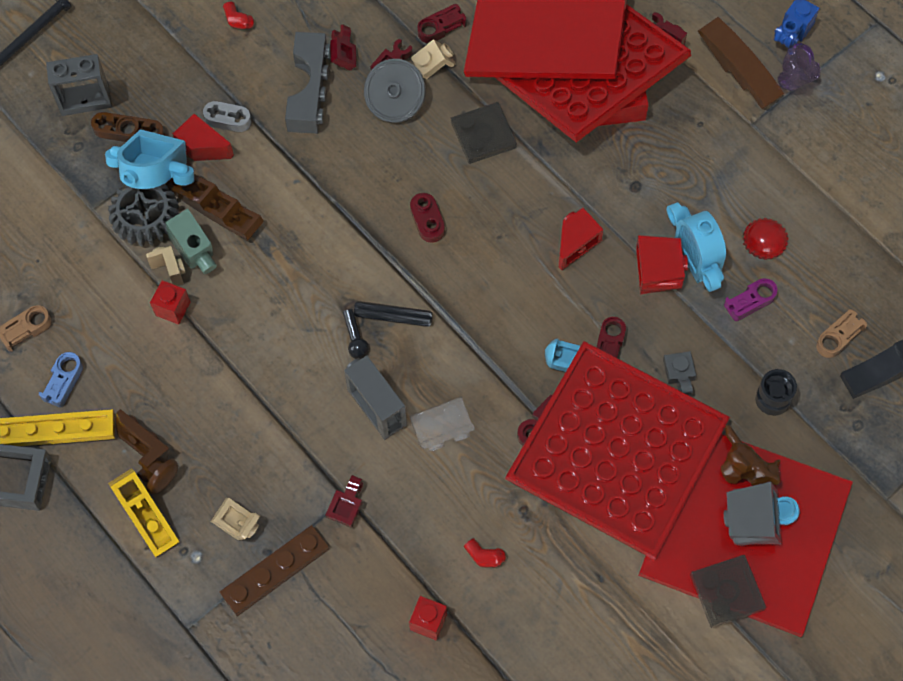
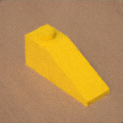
M132 468L108 483L155 557L179 543L178 538Z

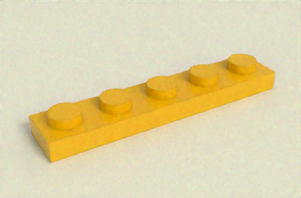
M113 409L0 418V444L31 446L115 439V413Z

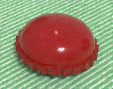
M759 218L749 223L745 228L744 237L742 238L744 241L743 245L746 246L745 249L749 251V254L764 260L777 258L778 255H781L785 251L789 239L787 237L788 233L785 232L782 224L767 218Z

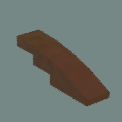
M719 17L698 30V33L724 71L730 70L743 91L748 88L761 109L784 94L775 79L751 49Z
M195 174L194 182L189 185H177L174 183L173 178L165 183L169 191L174 192L175 196L246 240H249L264 222L261 215L242 207L237 199L219 191L216 184Z

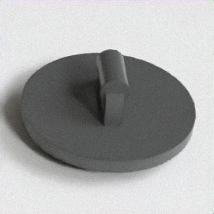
M388 59L377 64L368 74L364 85V97L369 110L379 119L391 123L403 122L412 118L422 107L426 96V84L422 73L415 65L402 59Z

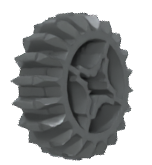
M166 184L150 189H137L125 185L126 189L124 191L117 189L118 197H111L112 205L108 206L109 221L113 225V231L122 240L127 239L131 245L137 241L142 247L145 241H148L153 246L154 239L157 238L163 242V234L168 235L165 222L179 214V204L174 192L169 191ZM143 206L145 207V210H146V212H145L146 218H145V219H144L143 214H142V212H143V208H142V207H143Z

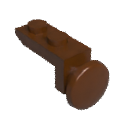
M120 409L116 413L115 424L118 436L143 456L138 462L142 469L137 473V476L148 483L146 488L148 493L152 495L164 490L173 480L178 471V463L175 459L168 460L169 448L159 440L155 433L147 431L139 424L135 417L127 415Z

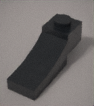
M903 340L894 343L893 346L878 355L841 373L840 377L853 399L902 377Z

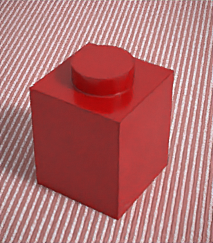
M161 280L150 301L155 316L178 325L191 303L186 289Z
M420 596L409 621L410 631L437 641L447 616V606Z

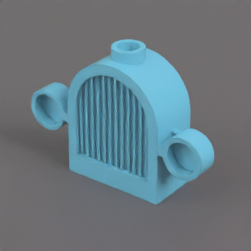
M140 129L121 147L113 146L105 153L106 164L113 168L119 167L120 180L132 188H155L165 184L171 178H173L174 183L177 185H189L194 182V170L186 165L187 157L184 140Z
M678 202L667 206L668 217L671 223L677 227L674 238H681L682 254L687 255L688 267L697 283L703 281L709 292L721 288V282L724 280L722 268L726 259V246L716 220L708 211L691 215L688 208L681 206Z

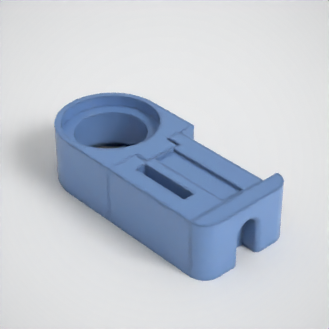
M65 352L57 358L51 369L53 375L43 393L39 392V396L44 402L57 407L64 406L83 370V365L75 353ZM68 360L76 361L74 370L70 372L62 370L64 362Z

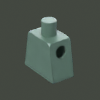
M189 209L184 210L165 222L169 240L191 269L198 266L203 274H208L217 267V264L212 259V244Z

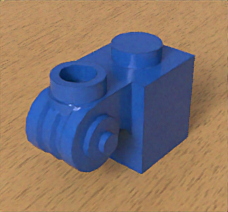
M795 0L785 13L782 25L776 28L774 41L780 42L781 45L784 44L789 49L797 44L798 41L802 42L815 23L819 7L806 0Z

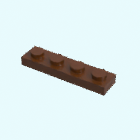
M311 525L219 593L234 614L239 616L329 550V547Z

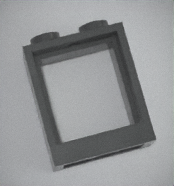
M98 54L46 62L48 84L62 116L112 108L109 84ZM97 79L98 83L63 88L62 84Z
M368 356L362 359L357 358L350 362L346 367L347 369L344 370L347 390L382 438L386 440L407 425L405 405Z
M0 444V457L32 460L25 493L0 492V506L40 511L52 458L46 449Z

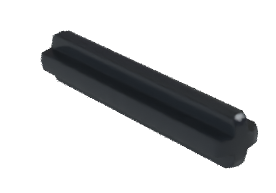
M357 301L354 305V315L362 318L428 327L431 326L433 318L432 312L428 310Z

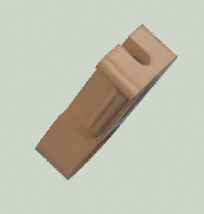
M32 306L1 325L0 339L7 350L12 352L13 346L29 336L36 337L46 331L51 325V317L48 311L43 306ZM35 314H44L45 319L41 324L34 325L31 323V318Z
M848 310L820 335L816 344L817 351L826 358L837 356L861 331L864 332L867 322L863 318L858 320L856 318L858 314L854 310ZM826 338L833 339L837 344V348L828 350L823 346L822 341Z

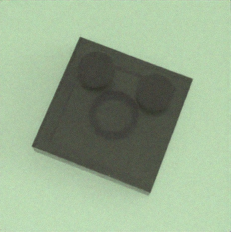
M499 102L451 117L452 127L469 164L517 148V142Z
M745 554L693 571L690 574L711 628L766 609Z

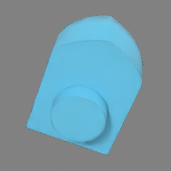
M558 338L554 339L545 349V360L549 368L566 372L580 345L560 341Z

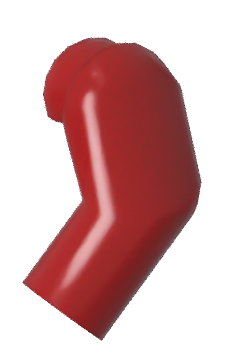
M232 1L224 3L223 9L227 22L231 27L238 29H250L253 27L254 19L251 15L237 12L235 3Z
M475 538L469 540L464 545L465 550L480 567H498L506 559V554L502 549H482Z

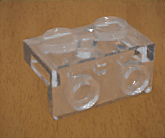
M462 397L409 416L420 447L423 449L428 448L429 451L444 447V441L454 438L455 441H460L470 436L469 432L475 430L474 424L469 419Z

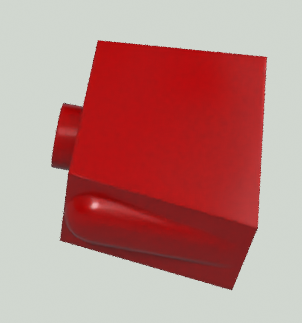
M638 235L636 256L640 295L682 288L685 278L684 271L688 270L687 255L682 254L681 238Z

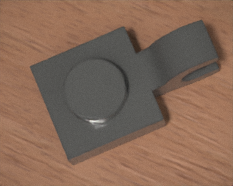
M691 351L664 355L663 362L668 384L677 383L679 391L691 396V393H693L691 381L696 379Z

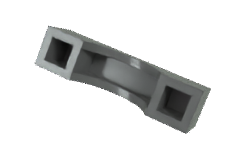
M296 32L293 49L295 67L305 71L309 75L310 80L301 92L289 96L287 99L285 115L287 132L318 134L319 124L324 122V109H321V102H326V87H323V82L328 80L329 66L325 64L326 59L331 58V47L327 43L326 33Z

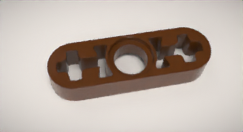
M108 112L97 113L91 120L93 131L99 138L127 142L140 130V127L149 132L157 130V134L165 136L164 128L157 120ZM104 122L108 123V125H104L103 129H100L99 125H103ZM131 124L135 126L132 133L125 134L121 132L125 125Z

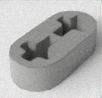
M212 101L206 104L203 109L205 121L211 127L244 132L251 126L252 120L249 110L243 106ZM215 111H219V114H216L215 118L211 117V114H214ZM240 116L244 117V119H241L240 122L235 121V119H239Z

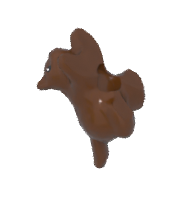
M726 425V436L731 442L732 447L727 453L726 460L720 469L725 480L736 484L739 480L745 479L752 486L767 482L778 485L781 482L779 470L781 461L776 460L773 463L764 461L752 447L742 443L730 425Z

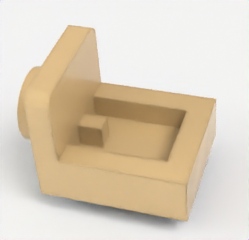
M434 39L411 57L425 79H428L445 64L450 67L456 65L452 58L454 53L446 43L441 44Z
M171 246L158 247L146 254L151 269L166 265L172 284L176 286L184 284L181 275L186 272L181 258H175Z
M226 498L211 522L236 540H244L246 537L250 538L257 530L259 524L256 522L260 515L250 513L232 499Z

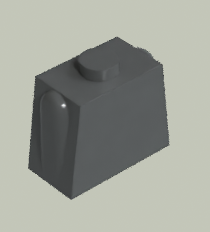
M772 482L727 492L728 510H724L725 526L729 527V536L734 544H781L778 492Z

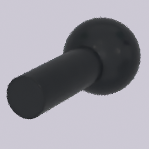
M348 309L342 312L351 340L348 352L351 357L362 359L369 353V344L360 336L353 309Z

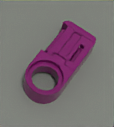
M759 279L748 285L745 292L734 298L729 299L727 296L724 307L734 321H740L771 304L778 291L777 285L770 279ZM762 286L768 287L772 295L766 298L761 297L757 289Z

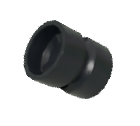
M774 369L767 372L756 392L755 401L758 408L765 414L772 416L781 415L787 411L797 391L795 378L791 373L782 369Z

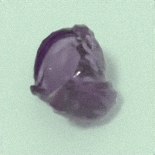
M803 43L789 48L783 59V72L779 74L777 80L779 86L784 90L793 91L804 84L819 79L820 65L814 61L812 49Z

